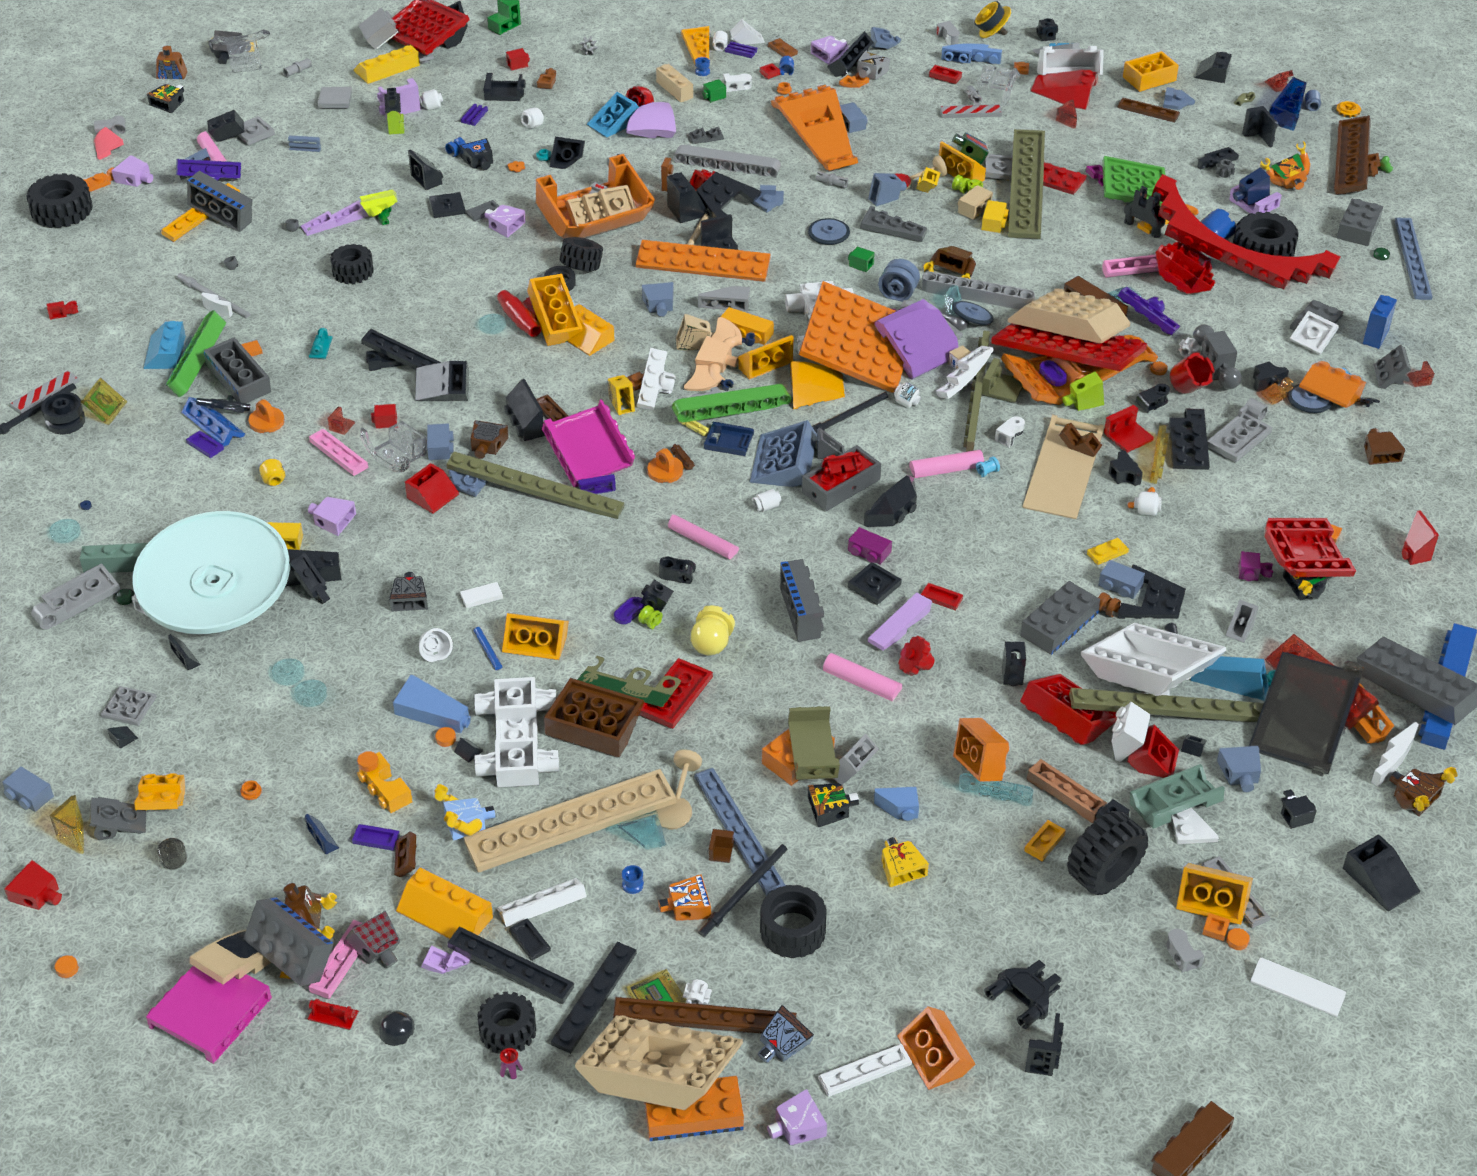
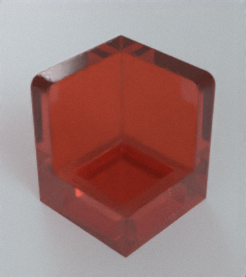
M1423 361L1421 370L1410 372L1408 376L1414 387L1431 385L1435 373L1428 361Z
M339 406L327 418L329 430L345 435L355 424V421L343 417L342 407Z

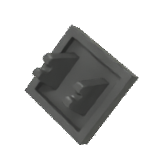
M1402 345L1391 350L1390 353L1373 364L1381 389H1386L1393 383L1404 385L1403 381H1410L1406 374L1411 371V366L1406 349Z

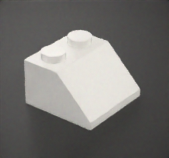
M1132 702L1117 711L1116 724L1112 729L1114 732L1112 746L1115 761L1121 762L1144 744L1150 714Z

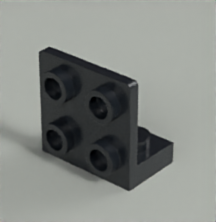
M1264 106L1249 108L1246 110L1242 134L1245 137L1259 134L1269 147H1273L1278 124Z
M731 214L701 221V246L738 250V245L732 237Z
M1055 1013L1051 1042L1029 1039L1025 1072L1053 1076V1070L1058 1069L1062 1049L1061 1037L1064 1023L1060 1022L1059 1013Z

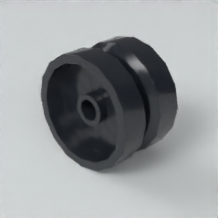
M59 392L50 395L42 403L45 424L50 432L64 435L78 431L83 427L85 414L78 395L71 392Z

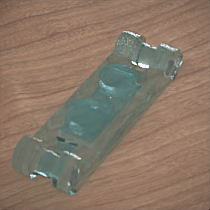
M963 773L959 777V791L962 793L977 792L984 797L995 796L1003 801H1018L1023 806H1030L1033 802V789L1029 786L1006 781L979 782L972 774Z

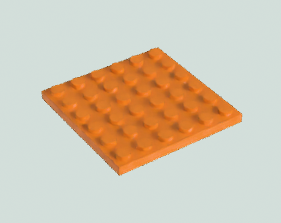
M822 281L798 355L894 393L899 386L904 362L887 336L885 338L882 337L875 326V322L896 311Z

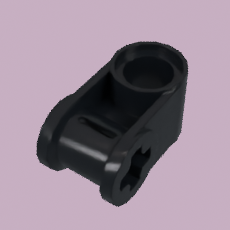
M1157 384L1148 390L1142 391L1136 397V403L1147 413L1153 409L1156 410L1168 403L1167 395L1170 392V387L1166 384Z
M670 556L660 559L659 577L661 579L685 584L692 583V574L696 570V564L693 561Z

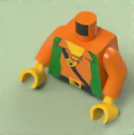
M1304 141L1303 148H1299L1298 143L1296 144V149L1301 155L1297 153L1271 165V168L1269 167V158H1265L1267 165H1264L1262 161L1260 162V167L1266 169V173L1270 176L1271 183L1284 186L1286 189L1295 187L1297 190H1300L1304 187V182L1307 181L1306 175L1309 174L1310 160L1308 154L1305 153L1306 143Z

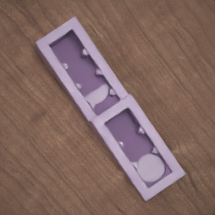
M358 200L332 215L327 211L301 225V228L309 236L369 216Z
M915 593L868 638V642L884 651L901 639L909 627L930 612L932 601L919 593Z

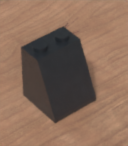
M682 172L667 176V207L680 223L702 218L704 214L710 216L696 190Z

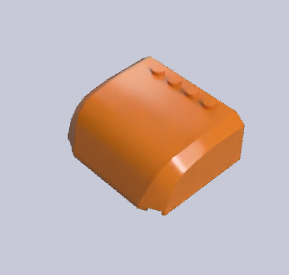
M625 155L613 156L609 158L608 182L601 185L607 186V188L628 185L636 208L573 226L565 202L569 199L580 198L585 194H589L592 188L588 187L557 197V184L551 175L536 179V204L554 231L563 238H587L641 222L652 209L655 199Z

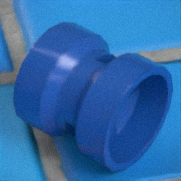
M790 56L782 57L779 62L780 74L789 73V75H792L794 72L793 58Z
M706 57L697 58L695 60V66L697 67L695 69L696 75H709L710 60Z
M458 137L454 139V142H448L445 145L446 152L448 154L454 153L452 157H456L460 153L459 145L466 144L465 141Z
M630 865L622 871V887L626 893L636 894L642 891L644 887L643 870L639 866Z

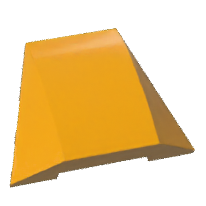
M790 362L793 410L801 406H810L814 403L845 397L843 374L841 372L811 362Z

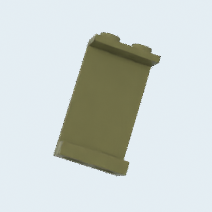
M830 706L789 708L788 726L796 780L838 778L840 763L839 758H835L829 721Z

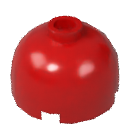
M633 86L626 93V97L636 102L639 107L654 102L652 92L644 86Z

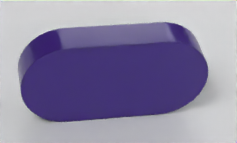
M1046 360L1040 364V373L1051 385L1062 386L1066 383V373L1054 361Z
M631 597L614 612L615 622L624 625L633 621L645 607V605L640 603L642 598Z

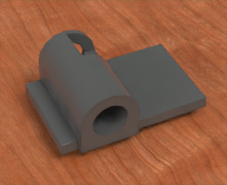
M91 797L89 826H94V836L98 840L113 839L118 830L138 834L146 833V810H135V804L119 802L116 799ZM103 830H108L111 834L103 837Z

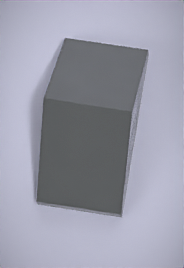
M821 428L817 429L816 448L818 459H824L830 455L838 456L845 452L844 446Z

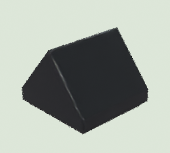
M461 737L454 750V753L468 763L475 758V755L483 752V749L472 741Z

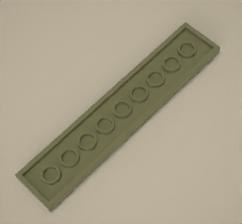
M1014 129L1008 237L1041 239L1045 131Z

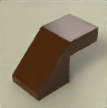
M1072 423L1066 424L1059 434L1069 449L1091 457L1096 456L1102 447V444L1092 432L1081 436Z

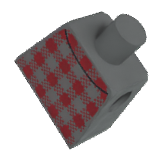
M386 910L353 928L346 937V940L369 964L381 958L385 966L389 968L398 961L392 951L399 945L400 939Z

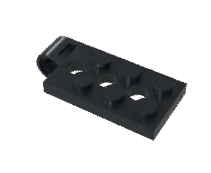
M1186 408L1184 418L1169 417L1172 468L1209 470L1204 409ZM1184 426H1190L1191 429H1186ZM1185 439H1190L1193 442H1186ZM1186 453H1192L1194 456H1188Z

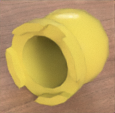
M714 605L705 606L696 617V623L691 629L690 641L701 654L707 656L719 654L728 644L729 636L735 627V620L732 614L728 615L723 612L722 607Z

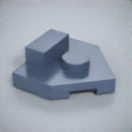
M871 27V40L874 42L871 45L872 48L890 49L901 42V38L889 34L890 31Z
M1170 87L1166 88L1163 108L1180 110L1187 105L1195 104V100L1184 91Z
M760 185L761 196L752 203L767 213L774 207H779L783 204L784 191H776V185Z
M449 470L450 479L456 489L474 497L479 494L488 482Z

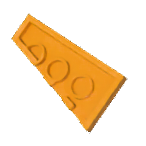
M709 26L681 30V35L694 64L695 60L699 57L709 59Z

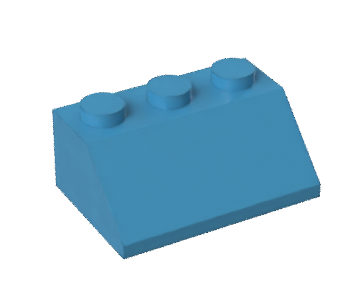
M183 321L164 322L151 335L144 369H175L181 358L186 337Z

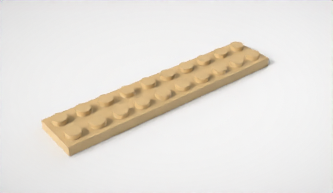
M661 769L463 838L479 873L677 803V800Z

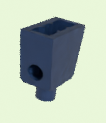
M1261 167L1239 181V190L1233 193L1234 200L1236 202L1243 200L1247 205H1252L1270 196V176Z

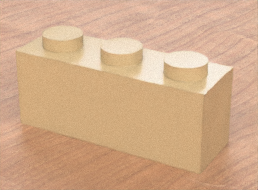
M664 64L656 68V82L679 102L693 98V83L670 64Z

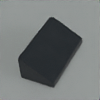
M171 634L168 635L171 650L187 670L201 665L183 641Z

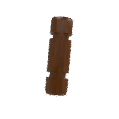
M673 444V447L670 448L673 455L682 462L686 470H692L695 466L694 462L679 444Z

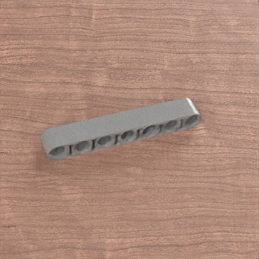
M680 145L673 157L675 163L698 165L699 167L706 168L712 167L719 170L725 169L746 174H758L759 176L766 177L772 176L773 178L777 176L781 167L780 161L776 158L690 145Z
M929 271L922 275L921 289L928 293L1018 310L1035 300V293L1027 289Z

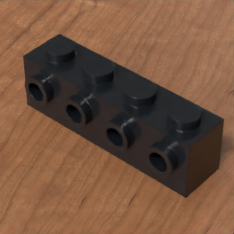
M865 31L853 38L827 66L835 77L845 76L856 65L855 62H858L865 51H869L868 48L874 42Z

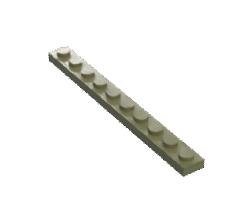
M983 330V337H979L978 347L989 346L990 331ZM986 363L972 381L968 413L971 414L967 415L966 424L969 425H966L965 436L968 437H964L963 443L966 452L974 451Z
M455 451L447 462V469L598 515L618 519L624 509V502Z
M1071 688L1069 693L1072 708L1117 712L1121 707H1125L1132 702L1152 715L1258 722L1264 703L1169 695L1155 696L1144 693Z

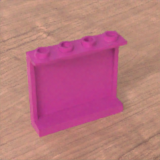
M602 399L599 400L598 406L552 422L551 418L544 420L542 430L574 488L579 486L578 480L609 475L633 465L635 459L632 449H629L625 436L618 429L617 421L612 418L608 405H605Z
M192 966L186 974L179 978L176 985L165 993L163 999L150 1009L146 1019L150 1029H153L155 1026L203 1052L206 1060L214 1064L271 1000L272 996L268 985L247 974L240 979L233 977L225 984H221L195 966Z

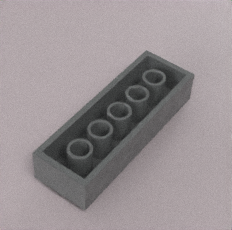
M1384 636L1357 657L1358 674L1365 679L1454 725L1458 724L1477 708L1476 682Z

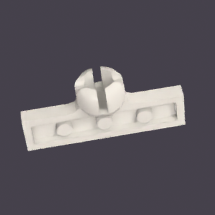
M650 348L637 402L638 408L654 410L657 394L659 392L670 394L673 391L676 376L673 373L664 371L666 351Z

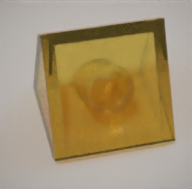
M73 795L49 816L58 842L79 854H83L84 821L76 795Z

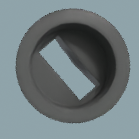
M297 219L285 221L288 231L295 232L298 229L299 221Z
M230 256L223 261L229 270H235L238 267V261L235 256Z

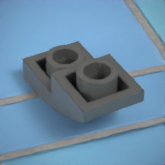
M719 126L711 128L706 132L702 127L689 133L693 144L724 140Z

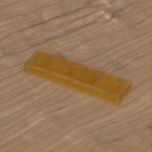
M1159 425L1150 483L1157 484L1158 478L1162 479L1163 468L1160 467H1164L1165 456L1162 455H1166V444L1169 433H1166V425Z

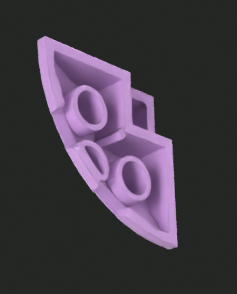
M652 102L639 107L630 117L626 133L647 138H656L657 136L672 138L676 133V124L671 105L666 102Z

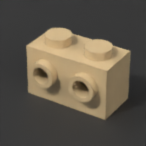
M978 185L958 200V213L974 220L985 211L988 200L992 201L993 192Z

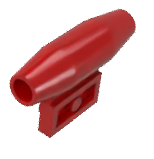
M500 291L497 299L506 315L518 328L531 337L539 335L541 327L537 321L538 319L530 297L522 302L509 291Z

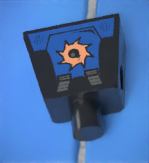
M487 138L459 145L460 157L473 169L482 167L483 170H487L493 164V153Z

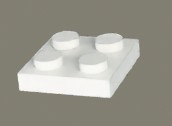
M1308 311L1290 337V341L1321 355L1339 327L1337 324Z

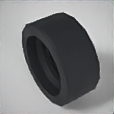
M554 266L547 269L544 273V277L562 274L563 277L568 278L565 281L568 291H571L576 286L575 272L567 266Z

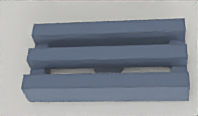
M292 135L288 137L290 150L321 151L320 137Z

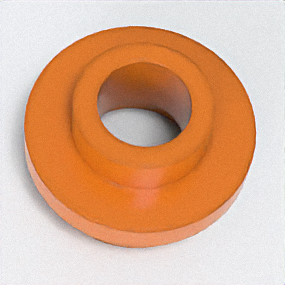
M788 82L778 84L777 92L779 94L791 93L792 88Z
M250 780L242 785L240 792L244 799L254 800L261 795L262 789L256 781Z

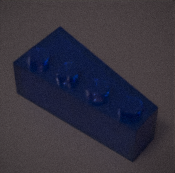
M1292 77L1272 103L1269 112L1277 121L1278 126L1294 131L1299 119L1307 82Z

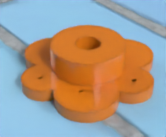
M513 161V163L508 164V168L510 171L520 172L525 169V163Z

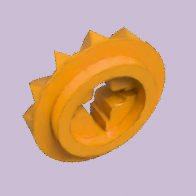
M1344 101L1337 105L1336 111L1339 112V115L1343 114L1344 117L1349 116L1351 118V116L1356 117L1360 115L1361 107L1354 102Z

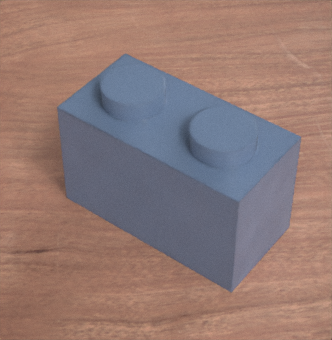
M854 102L840 105L845 127L849 133L866 129L868 119Z
M449 424L427 425L429 460L450 459V453L454 452L453 442H450L454 441L453 431H450Z
M1109 560L1100 573L1098 586L1105 590L1116 592L1122 597L1134 599L1143 586L1145 573Z
M22 766L2 781L5 796L11 801L17 800L25 810L31 809L36 812L54 797L49 783Z

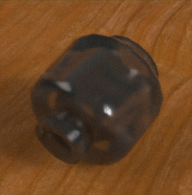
M165 839L157 847L159 862L165 869L174 870L185 864L187 853L185 845L180 839Z

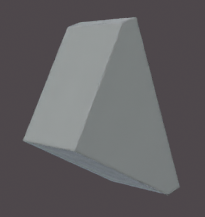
M1239 600L1226 636L1244 643L1255 624L1259 606Z

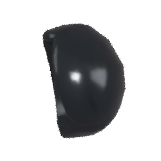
M400 1010L389 1012L381 1020L379 1028L380 1039L385 1044L391 1046L405 1044L408 1038L414 1034V1019L408 1013Z

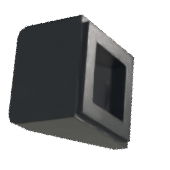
M127 726L107 729L109 738L120 749L138 739Z
M1188 734L1183 741L1181 752L1201 757L1207 740Z

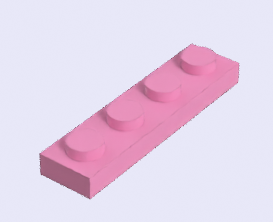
M321 429L309 436L310 443L353 476L368 468V462L325 429Z
M352 921L330 954L320 982L309 985L311 993L327 999L331 998L359 955L346 940V937L353 928L362 924L361 922Z

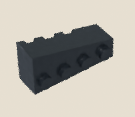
M287 549L290 561L305 552L325 582L342 580L339 552ZM290 568L286 586L302 585Z

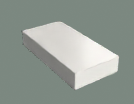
M497 582L460 592L466 608L503 599V594Z

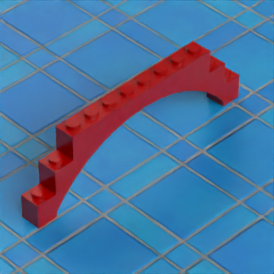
M1162 174L1154 186L1151 196L1153 197V193L1157 192L1161 194L1160 201L1163 202L1158 216L1169 221L1164 235L1276 288L1285 289L1291 278L1307 284L1313 273L1330 279L1341 256L1325 250L1324 253L1309 256L1285 257L1263 254L1243 248L1220 237L1193 215L1178 192L1177 180Z

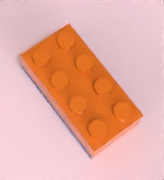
M737 1076L717 1078L706 1094L685 1110L645 1102L650 1141L744 1130V1115Z

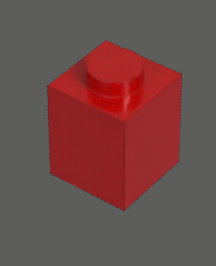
M523 48L506 52V61L511 70L528 67L530 58Z
M396 404L374 405L371 421L375 423L376 429L397 427Z

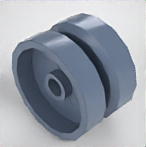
M891 260L879 278V290L888 299L901 302L908 300L919 283V270L908 260Z

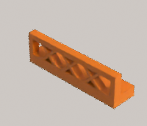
M1339 679L1337 682H1326L1323 687L1324 690L1340 708L1346 691L1344 686L1346 681ZM1359 683L1357 692L1361 695V704L1357 702L1355 695L1348 720L1367 743L1382 742L1392 730L1394 724ZM1367 706L1372 708L1373 718H1370L1368 715ZM1379 720H1382L1386 725L1382 731L1379 729Z

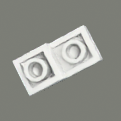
M202 292L203 306L209 311L215 310L220 316L228 318L232 316L231 302L219 300L218 295Z

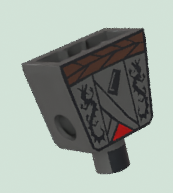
M409 571L404 574V577L394 579L389 599L391 612L428 610L427 595L421 576H415V573Z

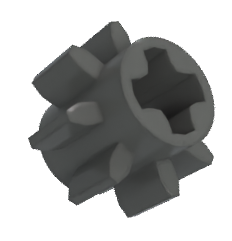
M1228 159L1221 160L1220 164H1216V174L1224 178L1230 177V174L1234 175L1235 164H1232V161Z

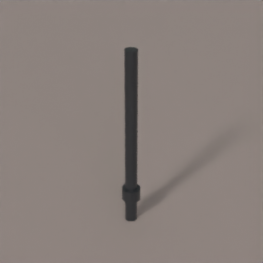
M71 383L56 393L71 392L76 389L74 383ZM43 401L7 423H1L0 435L8 433L12 427L42 410Z
M883 392L812 427L816 433L818 428L825 431V429L887 399L888 393Z
M781 844L717 912H713L708 917V922L698 933L705 938L715 926L718 927L723 922L725 915L788 850L787 847Z

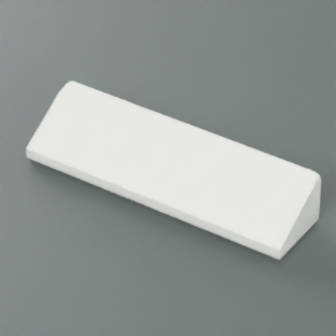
M577 878L499 906L496 909L505 926L508 927L587 896L584 885Z
M1264 958L1259 959L1250 981L1335 1017L1338 1016L1346 996V992Z

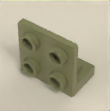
M993 358L983 378L982 395L1015 403L1023 388L1022 383L1013 376L1002 374V367H1000L1001 359Z

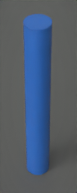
M476 627L474 633L495 670L501 669L502 665L482 629Z

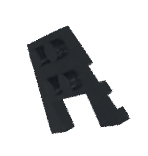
M715 172L696 190L706 209L708 208L712 213L713 218L728 215L722 209L738 194L753 203L762 193V191L718 172Z
M1133 564L1132 569L1145 573L1143 583L1148 584L1142 607L1121 603L1118 618L1142 619V617H1153L1154 619H1178L1186 588Z

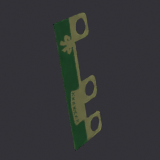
M601 656L595 657L599 660L597 665L588 666L577 679L642 699L646 703L659 707L664 706L681 683V680L678 678L664 676L656 687L644 685L651 675V671L639 667L634 668L626 679L599 672L597 670L604 662V658ZM637 671H643L646 674L640 680L633 678V674ZM672 679L675 681V685L671 688H665L662 685L663 682Z

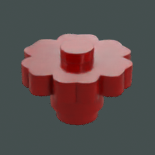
M916 636L912 637L909 643H905L900 652L902 657L898 662L899 669L910 676L917 675L919 670H930L935 662L934 656L930 653V642L926 641L923 637Z

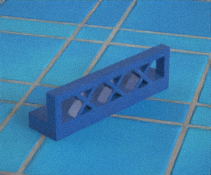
M188 398L182 413L217 442L227 446L233 436L240 438L245 436L242 430L215 408L196 405L197 398Z

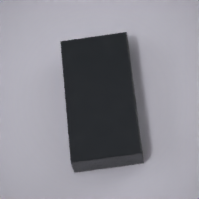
M528 918L509 928L511 935L532 961L551 951V947Z

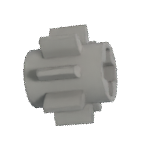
M592 36L589 39L584 37V43H579L582 45L580 51H586L585 55L588 52L594 54L593 49L596 50L598 48L595 46L597 41L591 40ZM587 43H590V46L592 47L587 49Z

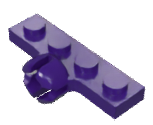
M176 159V175L193 176L198 171H201L216 180H219V178L241 179V162Z
M1127 286L1117 295L1124 303L1134 307L1137 313L1146 316L1149 322L1158 325L1164 333L1173 335L1180 328V325L1163 313L1165 304L1162 300H1158L1159 297H1151L1145 300Z

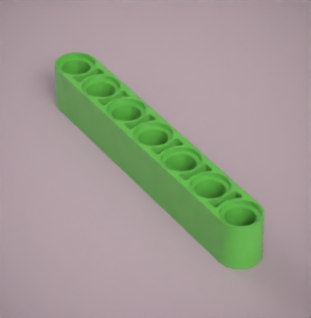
M215 310L210 311L204 317L166 383V386L178 397L183 396L189 390L205 362L204 350L214 346L226 325V321Z
M775 384L682 398L674 401L671 407L679 422H690L780 407L783 404L788 405L791 402V396L784 385Z

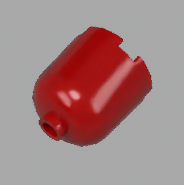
M1192 353L1172 367L1170 381L1178 392L1188 394L1209 385L1213 381L1212 374L1215 370L1208 357L1204 358L1200 353Z

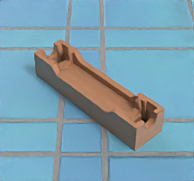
M1042 759L1028 770L1027 780L1040 789H1044L1091 823L1097 819L1095 816L1097 810L1101 806L1107 805L1106 801Z

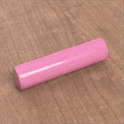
M206 131L198 135L197 143L202 149H207L212 161H227Z
M1156 254L1104 260L1102 265L1106 278L1159 272Z
M981 450L913 460L910 461L909 467L914 478L974 469L976 468V463L984 462V457Z
M672 515L669 520V529L729 560L739 551L738 546L677 515Z
M830 653L824 662L823 671L890 701H893L902 690L901 683L833 653Z

